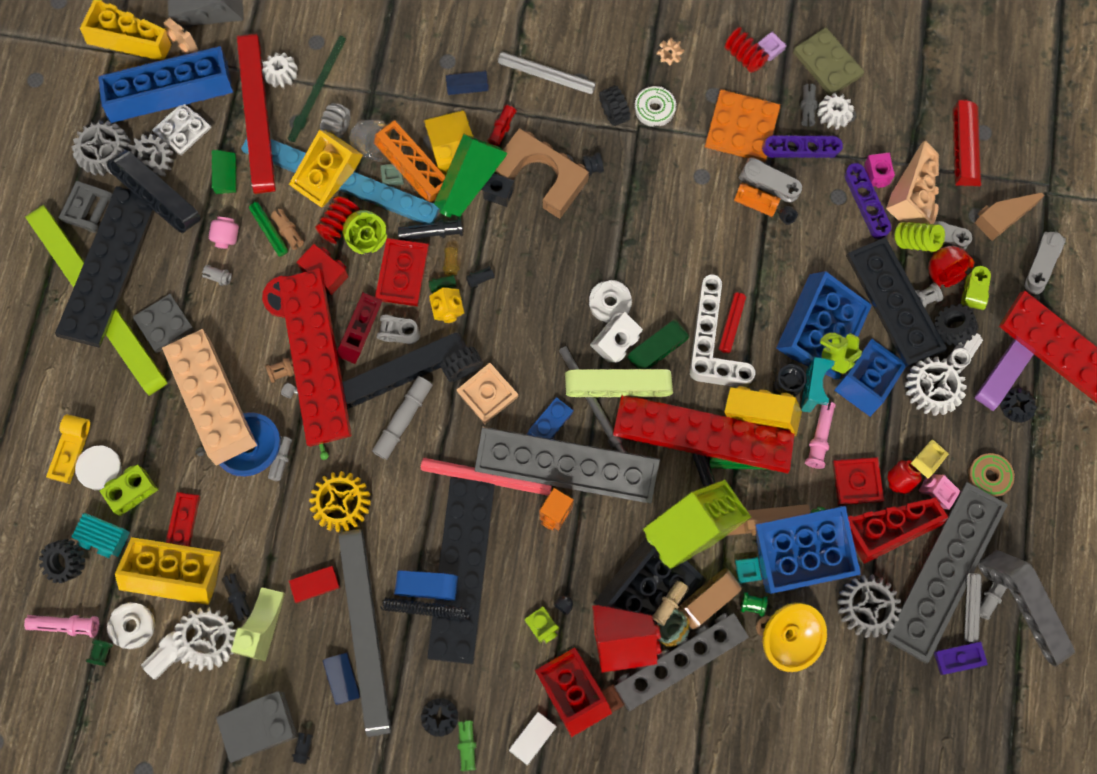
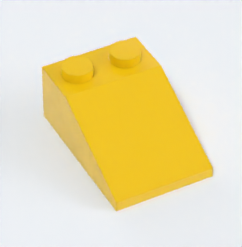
M464 110L424 120L437 168L444 175L448 172L463 134L473 137Z
M319 130L289 185L323 208L352 175L363 154L333 133Z

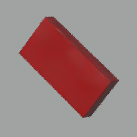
M333 566L289 580L295 603L340 588Z

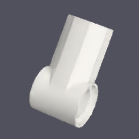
M978 333L975 336L972 335V340H966L965 344L960 342L959 345H956L947 357V364H954L953 369L955 371L957 369L962 371L970 363L971 358L982 343L983 339ZM954 358L959 359L961 364H958Z
M175 631L164 637L159 643L160 647L141 664L144 671L153 679H157L173 663L180 661L183 657H176L177 649L172 646L173 642L176 641L172 638Z

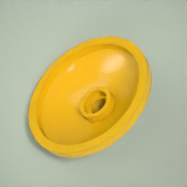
M792 603L783 606L771 616L765 627L763 648L766 657L774 666L783 671L797 672L806 669L819 658L825 647L827 639L825 620L810 605Z

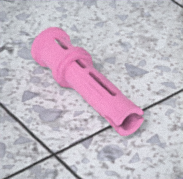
M833 402L829 406L821 405L815 436L809 443L811 448L809 457L805 460V464L809 467L825 468V453L829 450L827 439L836 406Z
M28 615L24 626L26 630L67 632L70 636L85 634L89 635V637H96L99 630V619L97 616L80 618L78 615H73L69 618Z

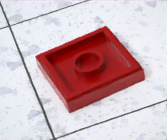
M878 457L834 460L832 462L838 505L880 503L884 501Z

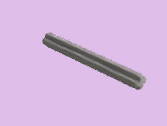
M501 52L499 55V64L589 94L594 92L595 82L505 52Z

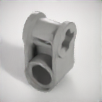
M935 221L934 225L939 224L945 229L943 248L957 246L966 250L972 241V234L969 230L949 225L945 222Z
M382 315L380 317L382 322L381 328L376 336L379 340L414 344L419 340L420 331L415 321L390 315ZM407 329H414V332L412 334H404Z

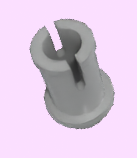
M206 265L202 272L205 273L202 274L203 278L216 281L221 286L229 285L232 279V274L228 270H220L210 265Z

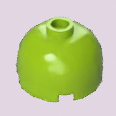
M359 210L354 212L346 219L343 225L345 242L354 252L359 254L376 252L383 246L387 238L386 225L377 214L371 211Z

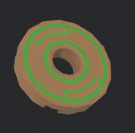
M983 454L972 461L968 469L970 484L993 497L1004 495L1014 484L1015 474L1012 465L999 454ZM987 470H991L996 474L995 481L987 479Z

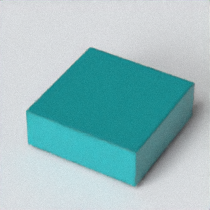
M758 557L734 561L739 584L762 580Z

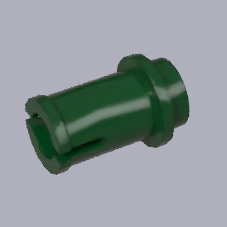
M453 274L438 279L433 277L432 280L428 281L431 293H435L441 288H456Z

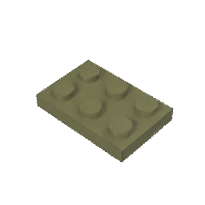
M827 28L794 48L793 53L830 97L864 74L861 67Z

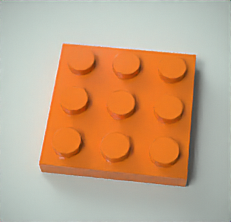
M720 90L705 148L745 158H755L765 163L767 156L762 151V145L768 137L773 136L780 104Z

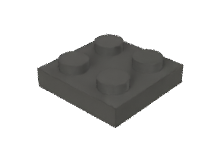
M171 294L133 316L156 353L162 351L163 347L194 331Z

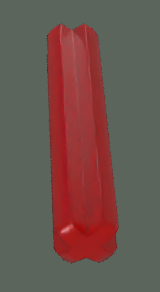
M734 293L718 348L722 353L731 352L746 296L743 293Z

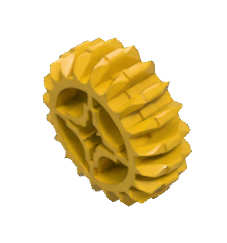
M340 471L338 478L334 472L331 473L330 480L323 476L322 478L325 483L322 485L320 482H316L319 490L311 491L316 498L309 499L311 504H316L310 508L311 512H317L313 518L320 520L319 525L321 527L327 524L328 531H331L334 526L338 533L341 531L342 526H344L346 531H350L349 524L351 523L355 528L358 527L355 521L359 519L363 522L365 519L361 513H369V510L364 506L371 505V501L365 499L370 496L369 491H364L367 488L366 484H360L361 479L359 477L353 480L352 473H349L345 478L343 471ZM346 485L353 489L339 492L335 487ZM329 491L331 499L326 504V507L323 508L324 497ZM335 494L342 499L345 510L342 506L338 505ZM358 496L357 506L351 512L349 505L354 500V497ZM337 511L343 512L346 517L341 519H335L327 515L329 513L333 514Z

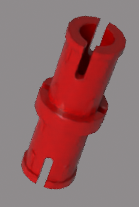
M504 106L499 119L494 122V129L487 140L489 144L497 147L500 146L505 133L509 132V125L516 114V109L512 106Z

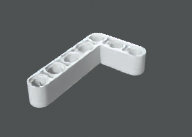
M708 275L704 278L700 289L689 370L690 376L699 382L747 387L755 376V369L751 364L713 358L722 281L716 275ZM711 284L715 286L716 290L711 291L707 289L706 285ZM709 304L714 310L708 311L704 309L703 305ZM706 324L711 330L704 331L700 326ZM705 345L708 351L702 352L698 349V346ZM701 365L706 371L700 373L696 371L695 366ZM722 368L726 370L727 375H719L717 369ZM739 372H746L749 378L742 379L739 376Z

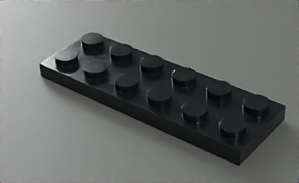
M886 237L851 251L846 255L905 367H909L918 361H923L947 349Z

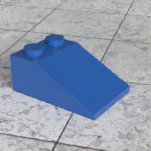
M873 339L869 341L863 349L861 357L854 362V367L846 372L834 390L870 417L883 404L905 369L901 359Z

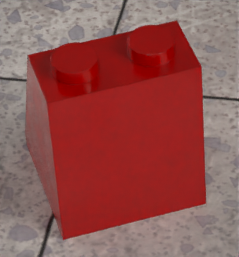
M598 605L592 606L594 633L601 672L657 664V655L661 654L660 643L657 640L660 639L659 626L654 625L651 615Z

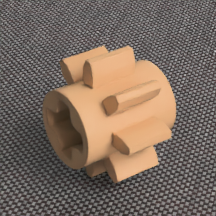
M670 38L667 43L663 41L660 44L663 49H660L657 54L661 55V62H668L669 66H671L674 60L677 63L681 60L679 55L684 50L680 47V41L675 42Z

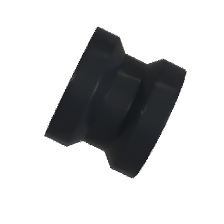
M599 152L594 153L590 157L587 155L582 156L583 166L589 172V176L595 172H604Z

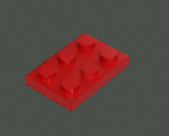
M386 238L375 298L382 300V302L418 307L429 244Z

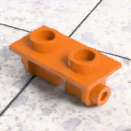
M743 182L740 184L734 201L771 217H773L781 200L777 196H773Z

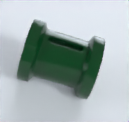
M92 639L93 647L89 658H86L85 662L106 667L107 663L105 661L108 651L113 644Z

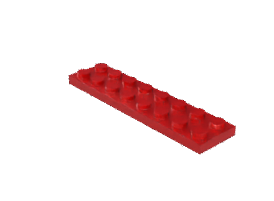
M318 268L278 279L306 444L312 447L351 437L350 422L323 272Z
M621 395L613 436L783 473H789L795 436L794 433H791V430Z

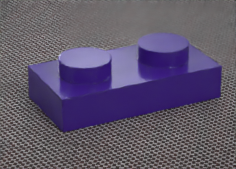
M981 642L934 652L940 675L988 665Z

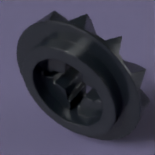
M1012 388L1001 401V410L1013 422H1026L1034 416L1037 409L1035 404L1036 398L1030 395V391L1022 390V388ZM1017 400H1018L1019 402H1025V403H1026V404H1024V406L1022 407V410H1021L1020 407H1017V408H1016V407H1013V408H1012V406L1017 402Z
M443 698L431 700L422 710V726L427 733L436 737L450 734L458 723V711L455 705ZM442 707V715L450 719L442 720L439 728H437V721L430 717V715L438 714V710Z

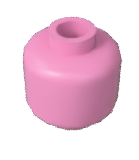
M217 217V220L211 221L209 240L215 242V247L228 249V245L236 244L239 226L234 223V219Z

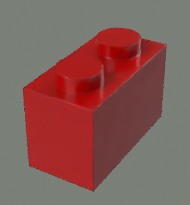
M313 244L296 263L302 272L320 268L323 272L326 292L332 295L348 278L347 267L338 259L334 261L330 257L331 254L324 247L319 248Z

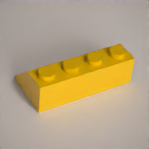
M131 537L115 572L118 588L122 591L209 605L216 587L221 553Z

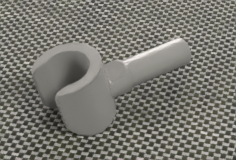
M289 383L285 384L281 390V395L291 399L294 393L298 395L297 388Z

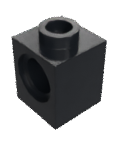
M493 173L481 189L483 191V198L507 207L515 189L514 180ZM494 187L502 188L500 191L492 190Z

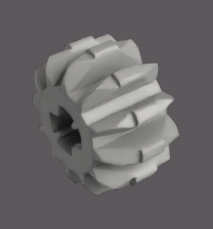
M331 103L326 107V111L323 112L320 130L331 132L341 139L349 126L351 119L350 110L341 104Z

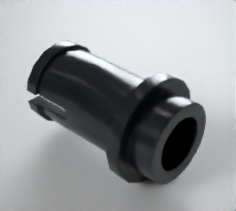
M490 266L474 273L469 272V275L466 276L470 288H477L479 284L495 278Z
M298 733L295 752L291 755L293 757L292 762L307 764V760H310L308 755L313 735L307 734L305 744H303L305 733Z

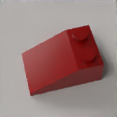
M575 648L535 670L571 737L612 714L606 698Z

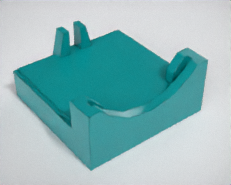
M814 357L806 370L807 378L803 388L801 411L810 413L817 404L828 405L829 398L823 388V378L825 373L834 366L835 361Z

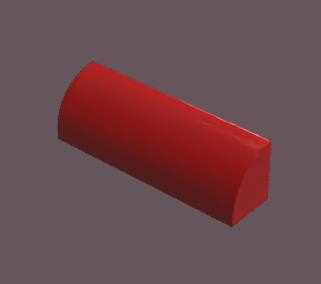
M958 100L953 108L955 185L981 186L978 106L971 101Z

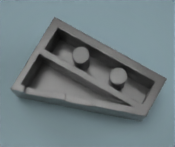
M168 0L169 18L181 27L243 21V0Z

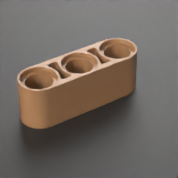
M724 569L686 599L677 610L683 612L689 618V627L694 629L737 595L742 587L729 569Z

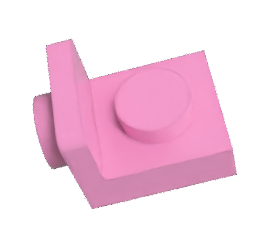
M933 474L929 478L926 477L919 489L921 494L937 498L943 509H950L961 493L945 475Z

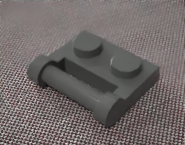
M76 181L59 219L84 228L89 232L96 233L98 229L97 224L113 194ZM95 197H100L90 220L86 221L85 218Z

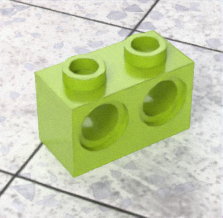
M136 465L128 467L119 478L108 481L104 488L100 490V493L112 511L122 516L157 492L158 488L145 469ZM141 477V484L134 487V481ZM122 490L121 498L115 500V494Z

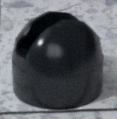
M785 206L779 211V218L786 225L792 224L798 217V212L791 206Z
M562 595L557 598L553 605L559 611L568 615L573 608V600L570 596Z

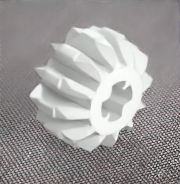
M275 52V57L268 56V61L263 62L264 68L262 69L266 82L268 84L272 83L275 88L279 84L282 88L285 87L286 83L292 85L291 79H297L296 72L298 70L294 59L291 56L287 57L285 53L279 56L277 52Z
M836 93L832 94L831 97L828 95L824 97V100L818 106L819 111L817 113L818 117H822L821 123H828L827 128L834 125L836 130L840 125L845 127L853 117L854 106L850 105V99L844 100V94L837 97Z

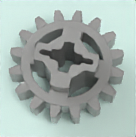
M150 134L149 137L141 135V141L135 138V145L128 146L132 150L131 153L147 167L152 168L157 176L160 174L165 177L164 170L172 169L168 166V163L174 162L173 159L169 158V155L173 154V151L167 150L170 146L169 143H163V138H156L153 134ZM147 144H155L157 146H152L151 148L147 147Z

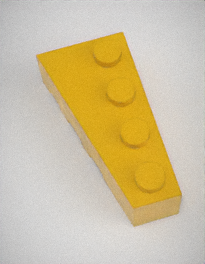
M93 0L80 27L84 39L89 45L160 61L165 60L171 47L165 29L144 19L139 20L134 17V14L120 11L117 9V6L110 3L108 5L102 2V0Z

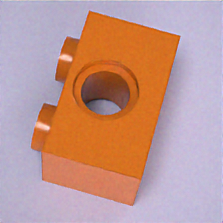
M553 488L539 511L540 520H542L541 524L552 531L554 528L559 531L573 508L574 500Z

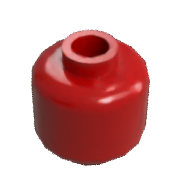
M901 460L887 473L888 485L894 492L909 493L921 482V472L911 464L912 461Z

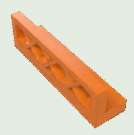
M394 120L375 134L374 144L425 201L432 203L440 191L445 175ZM395 129L400 135L399 140L390 139L387 133ZM401 145L410 146L413 149V156L404 155L401 151ZM415 161L424 162L427 165V171L418 170L415 167ZM429 176L438 177L442 183L434 188L429 182Z

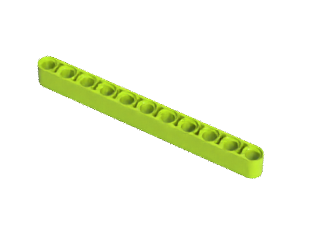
M42 205L26 215L25 218L74 288L84 261L51 213ZM116 308L106 336L139 384L151 396L167 385L168 382Z

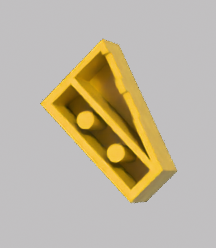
M738 386L737 388L730 387L725 408L727 417L791 430V433L797 436L802 411L796 397L791 394L781 393V395H776L768 390H759L757 392L750 391L749 388Z

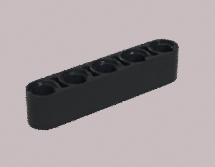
M123 150L107 161L109 171L178 232L185 233L200 221V215L192 205L128 150Z

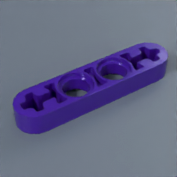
M770 136L762 145L763 153L772 158H832L837 156L843 148L842 141L835 136ZM770 143L777 148L773 150L772 147H769ZM788 143H795L797 151H791L788 148ZM808 143H814L817 146V151H811L808 148Z
M857 163L849 165L844 175L849 189L870 234L875 239H883L891 231V223L864 167ZM852 171L859 173L857 178L855 175H851ZM858 189H867L869 195L865 197L861 196L858 193ZM874 206L877 209V214H869L866 208ZM878 224H879L880 228H882V227L885 228L884 231H883V233H882L881 230H877V229H876V228L878 227Z

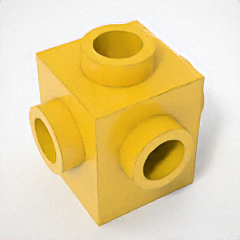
M441 288L429 296L434 320L452 323L457 320V317L464 314L459 289Z

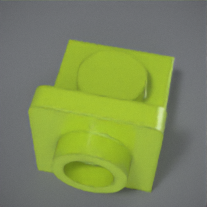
M541 607L524 619L540 643L543 641L548 643L558 636L556 632L559 630V627L554 623L544 607Z

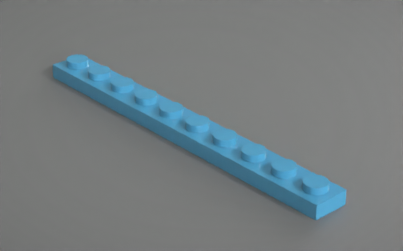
M246 138L241 149L244 153L249 154ZM270 139L273 164L295 173L306 153ZM355 172L339 188V191L422 224H433L440 211L433 203Z

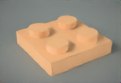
M491 363L456 390L484 424L519 397L517 392Z

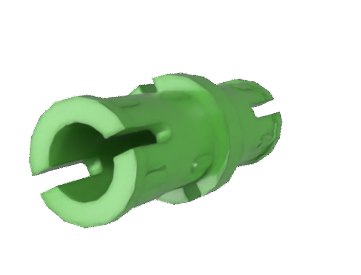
M473 721L458 722L460 744H457L458 750H460L461 771L476 770L474 755L476 743H474Z

